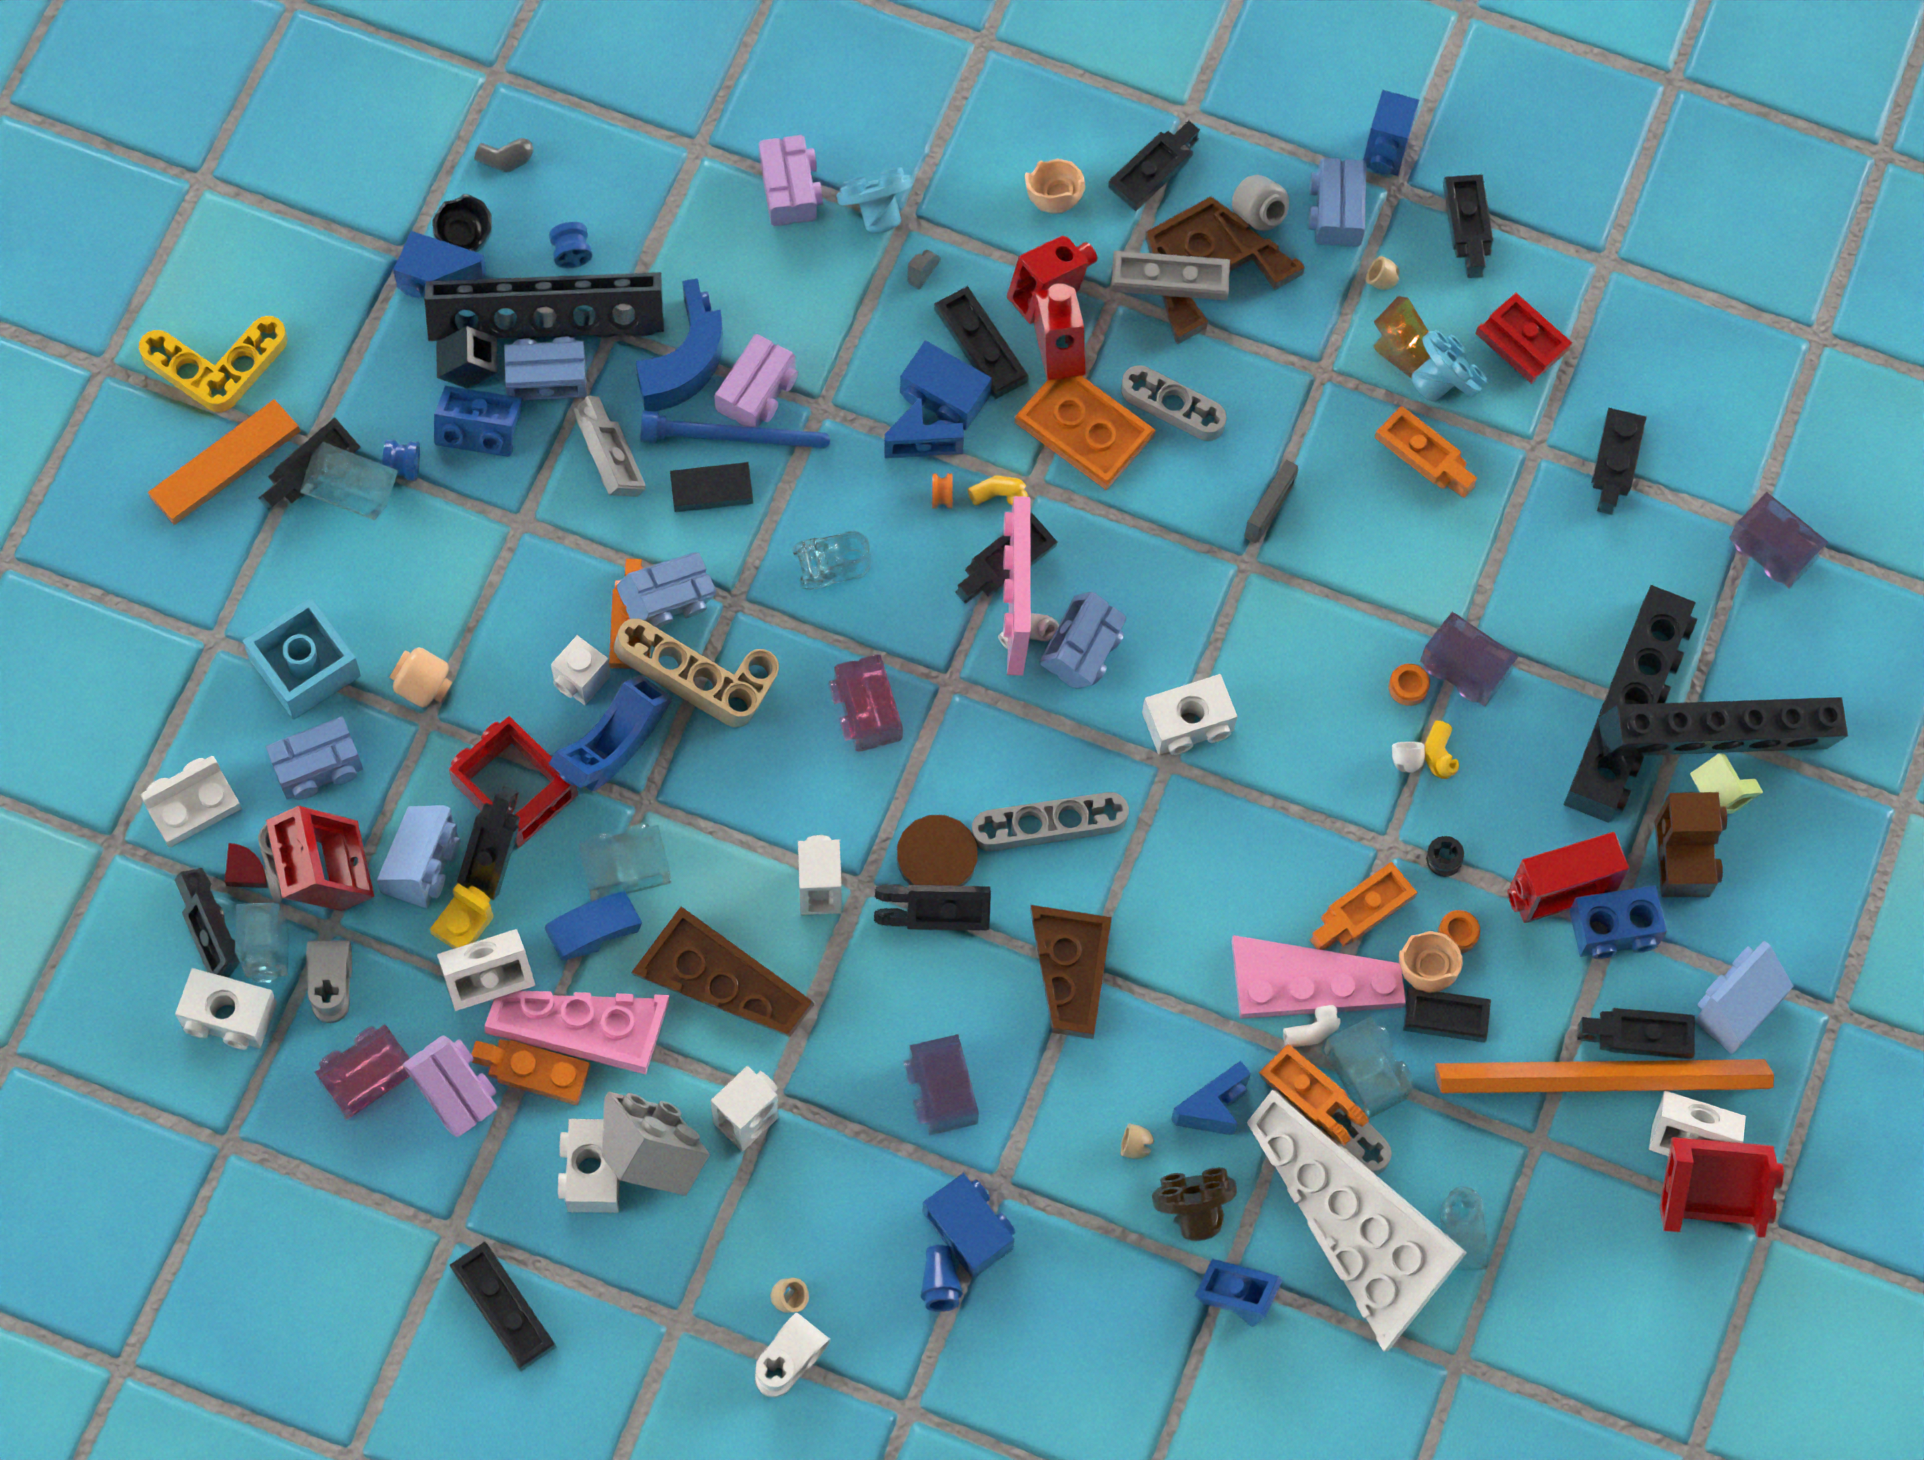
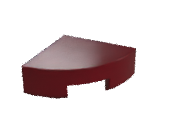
M229 843L224 881L226 886L268 888L265 869L257 855L244 846Z

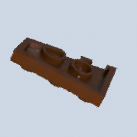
M1030 905V914L1052 1033L1094 1039L1112 917Z

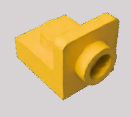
M459 883L452 890L454 898L430 928L431 935L452 949L476 942L494 918L491 905L489 904V897L474 886L466 889Z

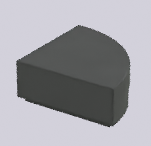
M928 249L923 250L922 255L916 254L908 263V283L920 289L939 263L940 257Z

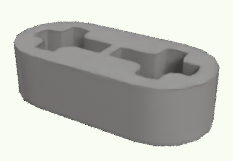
M1341 1108L1331 1116V1118L1334 1119L1336 1117L1340 1121L1345 1118L1351 1121ZM1351 1121L1348 1129L1355 1138L1351 1137V1140L1345 1146L1340 1145L1375 1175H1379L1384 1172L1390 1162L1392 1154L1390 1145L1369 1122L1364 1127H1361ZM1361 1142L1370 1151L1374 1148L1379 1149L1378 1160L1380 1163L1374 1160L1366 1163L1362 1159L1365 1150L1358 1143Z

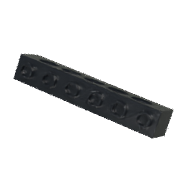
M661 272L426 281L424 302L428 341H440L466 326L497 337V340L502 338L534 340L538 337L552 336L557 338H574L577 335H596L607 338L616 334L627 333L649 336L655 332H664ZM620 304L630 305L632 308L628 310H620L617 309L616 306ZM585 305L593 309L588 312H582L576 308ZM548 307L554 311L551 313H541L537 309ZM500 309H510L514 311V313L510 315H504L499 313L498 311ZM469 310L475 313V315L463 316L458 312Z
M1650 585L1563 805L1607 823L1610 822L1615 810L1623 812L1631 790L1624 788L1628 776L1636 778L1645 756L1604 757L1598 718L1616 705L1626 704L1625 700L1627 699L1636 700L1640 704L1666 702L1671 686L1664 683L1668 673L1676 675L1685 652L1678 650L1682 638L1689 641L1697 618L1692 617L1691 614L1696 602ZM1652 632L1664 633L1668 641L1657 640ZM1638 666H1649L1656 675H1646L1640 671ZM1607 768L1614 773L1616 778L1606 779L1599 774L1598 769Z
M1842 697L1616 705L1598 718L1604 757L1828 749L1848 737Z

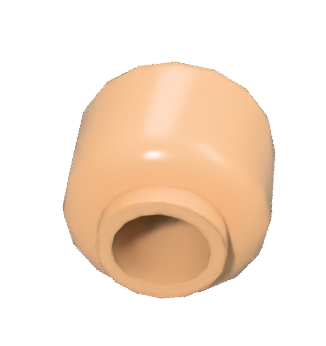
M420 647L413 649L411 653L405 650L389 676L390 679L394 680L393 691L396 694L422 708L428 706L433 699L441 702L452 684V681L446 678L449 672L448 663Z

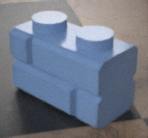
M1323 158L1320 160L1318 172H1311L1309 195L1316 196V206H1310L1309 229L1316 230L1315 242L1319 245L1340 244L1341 246L1358 247L1362 245L1365 233L1366 162L1364 160L1346 159L1342 161L1341 159Z
M559 337L554 339L553 343H537L532 339H519L513 345L504 346L505 383L508 396L520 397L522 401L587 397L586 359L583 341H576L571 337Z
M697 552L628 573L617 584V590L623 604L627 606L626 611L630 619L644 620L656 628L672 622V616L683 613L685 618H690L707 610L706 603L716 595L713 582L709 574H706L705 564L700 553Z
M1088 592L1075 595L1044 652L1040 665L1051 673L1058 675L1059 679L1072 688L1076 689L1096 684L1105 674L1106 665L1103 663L1107 655L1116 649L1123 639L1124 633L1121 629L1126 621V616L1113 606H1109L1108 602L1096 593Z
M343 716L265 746L286 800L295 797L297 800L309 798L317 793L318 787L330 782L336 785L347 783L357 776L356 772L363 770Z

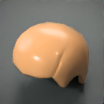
M1062 159L1046 162L1039 161L1031 174L1025 173L1029 199L1041 211L1052 214L1064 213L1078 203L1085 191L1083 173L1071 161Z
M1428 931L1409 937L1402 951H1399V963L1406 981L1417 990L1432 993L1442 991L1456 981L1462 970L1463 956L1458 945L1446 934Z

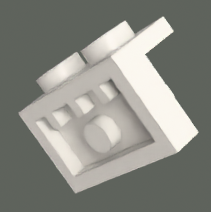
M214 756L207 759L199 758L190 762L181 773L169 779L161 778L154 781L147 787V791L140 795L169 848L242 809Z

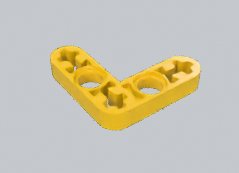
M274 316L260 317L251 324L215 366L162 330L149 331L143 335L139 341V351L143 362L151 370L213 412L228 411L238 402L287 345V334L284 324ZM275 331L276 338L274 340L266 338L263 341L261 333L270 334ZM163 345L166 354L172 360L168 363L167 357L159 352L152 355L150 348L152 346L160 348ZM259 346L261 348L262 355H260L257 351ZM242 356H248L254 360L253 367L245 372H239L233 368L235 360ZM193 363L199 367L198 373L193 378L183 379L177 375L179 368L184 364ZM225 373H227L230 377L228 382ZM224 387L225 396L217 394L212 397L211 390L213 388L221 390Z

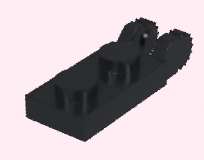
M882 884L881 886L878 885L875 889V897L878 901L907 903V911L899 908L877 909L874 912V921L878 925L907 926V929L989 930L990 886L908 885L907 888L899 884Z

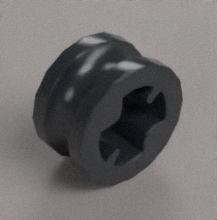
M1437 837L1428 847L1426 856L1427 866L1438 876L1447 877L1454 875L1462 866L1464 858L1463 846L1453 837ZM1441 848L1449 849V855L1455 854V857H1451L1449 864L1441 863V857L1435 858L1436 855H1439Z

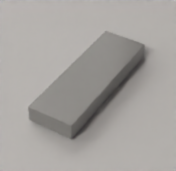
M1114 251L1111 291L1227 300L1230 259Z

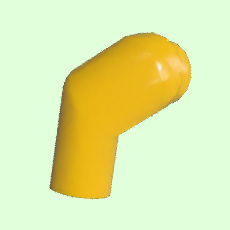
M995 475L967 488L969 497L975 506L998 495L1007 496V501L1012 506L1014 497H1028L1024 489L1026 485L1021 479Z
M1436 720L1424 744V759L1433 775L1441 779H1448L1459 770L1458 759L1452 760L1453 756L1445 748L1453 728L1446 722Z

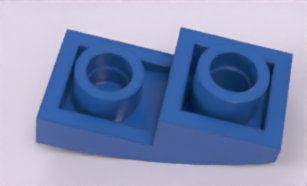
M624 890L586 903L557 917L546 924L545 931L561 961L598 952L604 941L639 932L642 921Z

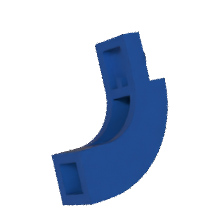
M698 278L682 281L683 298L690 325L685 341L676 350L667 355L636 361L637 379L645 411L664 410L689 400L705 387L719 365L723 349L721 309L712 311L708 291H700Z
M643 675L623 682L611 705L592 730L579 741L557 750L549 765L559 772L560 777L565 782L579 788L585 786L591 792L597 790L614 777L644 744L673 698Z

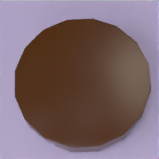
M927 815L913 821L903 831L897 844V866L903 879L909 885L964 886L972 878L978 861L977 843L972 832L960 820L946 815Z

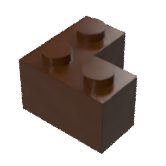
M1719 792L1669 793L1654 821L1661 897H1710L1717 884L1722 882L1723 877L1722 861L1720 858H1715L1714 844H1718L1721 832L1727 828L1726 807L1720 806Z

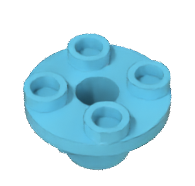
M902 167L881 172V178L867 182L866 177H858L843 182L844 187L840 188L841 192L836 195L838 204L851 205L859 203L866 230L871 233H882L894 229L901 223L895 196L898 192L913 186L911 175H904Z
M1438 330L1429 331L1422 338V341L1431 358L1412 374V381L1417 391L1424 398L1433 402L1438 401L1454 386L1468 396H1475L1487 382L1483 372L1476 365H1470L1462 356L1466 350L1455 336L1450 334L1445 338Z

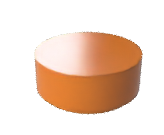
M1416 664L1400 665L1391 674L1388 684L1389 693L1399 704L1405 706L1417 705L1427 696L1430 678L1427 672Z
M1455 910L1443 917L1438 927V933L1446 934L1458 945L1461 953H1465L1476 945L1480 936V925L1471 913Z

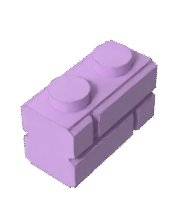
M802 135L784 137L782 140L779 138L761 140L759 143V159L771 225L780 226L791 224L792 222L801 223L817 219V206L823 205L820 182H812L811 172L817 171L814 148H806L805 137Z
M758 334L754 335L714 395L715 409L722 415L732 420H737L743 426L759 427L762 420L768 423L777 410V397L782 390L788 392L797 379L798 371L796 370L793 352L779 345H774L772 341Z
M443 1035L426 1046L423 1051L418 1052L404 1062L403 1066L447 1130L455 1137H459L498 1108L491 1098L497 1092L483 1073L476 1076L468 1063L474 1059L466 1046L459 1039L453 1043L451 1039Z

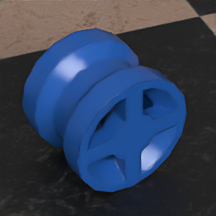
M566 222L550 230V242L556 248L553 253L555 265L562 268H575L591 260V247L586 243L588 238L586 225L579 222Z
M386 439L382 458L383 478L393 479L395 476H404L407 481H416L420 464V443L410 441L405 445L398 444L394 439Z

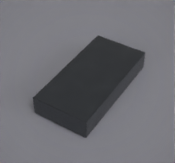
M748 462L670 471L674 512L753 504Z
M1409 987L1403 1031L1485 1043L1488 1035L1491 999L1444 992L1428 993Z

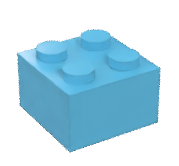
M311 597L243 640L249 660L293 720L361 676L356 657Z

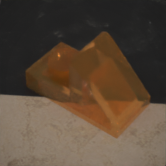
M1398 296L1374 321L1382 337L1373 345V348L1412 379L1413 372L1431 358L1422 341V338L1429 331L1409 298Z

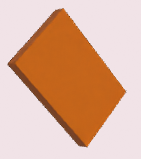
M1083 376L1046 381L1014 419L1015 424L1106 491L1155 436V429Z

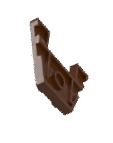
M1212 196L1146 232L1145 239L1149 253L1230 259L1229 272L1253 260L1274 290L1304 274L1305 270L1302 262L1296 258L1290 259L1279 250V246L1269 238L1265 240L1249 228L1250 224ZM1162 295L1174 340L1177 344L1207 328L1208 320L1192 298Z

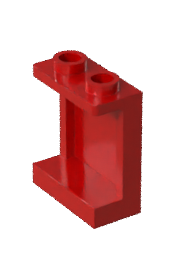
M1672 1137L1659 1205L1663 1230L1681 1232L1683 1218L1751 1224L1754 1226L1756 1237L1765 1238L1768 1223H1774L1776 1219L1777 1203L1776 1199L1773 1198L1775 1188H1782L1784 1167L1782 1163H1777L1774 1146Z

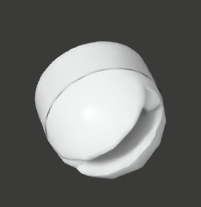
M1398 742L1392 745V759L1399 771L1414 773L1423 765L1425 758L1424 744L1419 742Z

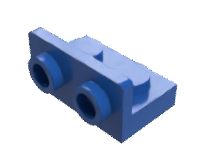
M445 386L434 413V444L510 457L513 451V434L522 411V398Z

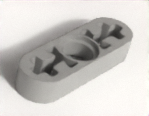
M1133 366L1124 373L1121 393L1130 404L1201 440L1211 441L1222 435L1226 423V412L1219 403L1146 366ZM1140 380L1146 382L1145 388L1141 387L1139 391L1132 389L1133 383L1137 384ZM1157 387L1161 388L1158 391L1156 401H1153L1152 394L1156 393ZM1169 395H1176L1182 398L1185 405L1178 411H1171L1165 408L1162 401ZM1191 405L1196 406L1195 413L1192 412L1191 419H1188L1187 416L1190 413ZM1208 415L1214 416V423H1210L1207 427L1201 424L1202 418L1206 419Z

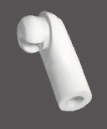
M1031 613L1030 639L1040 641L1051 640L1059 626L1058 622L1051 616ZM1001 632L998 638L1002 645L1008 649V637H1003V632Z
M1334 1005L1318 1007L1315 1010L1317 1022L1284 1028L1285 1046L1289 1044L1295 1048L1321 1043L1339 1029L1341 1018L1337 1019V1008Z

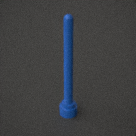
M643 410L641 442L657 443V439L665 440V436L813 448H826L830 444L829 435L823 432L666 420V416H659L658 411Z

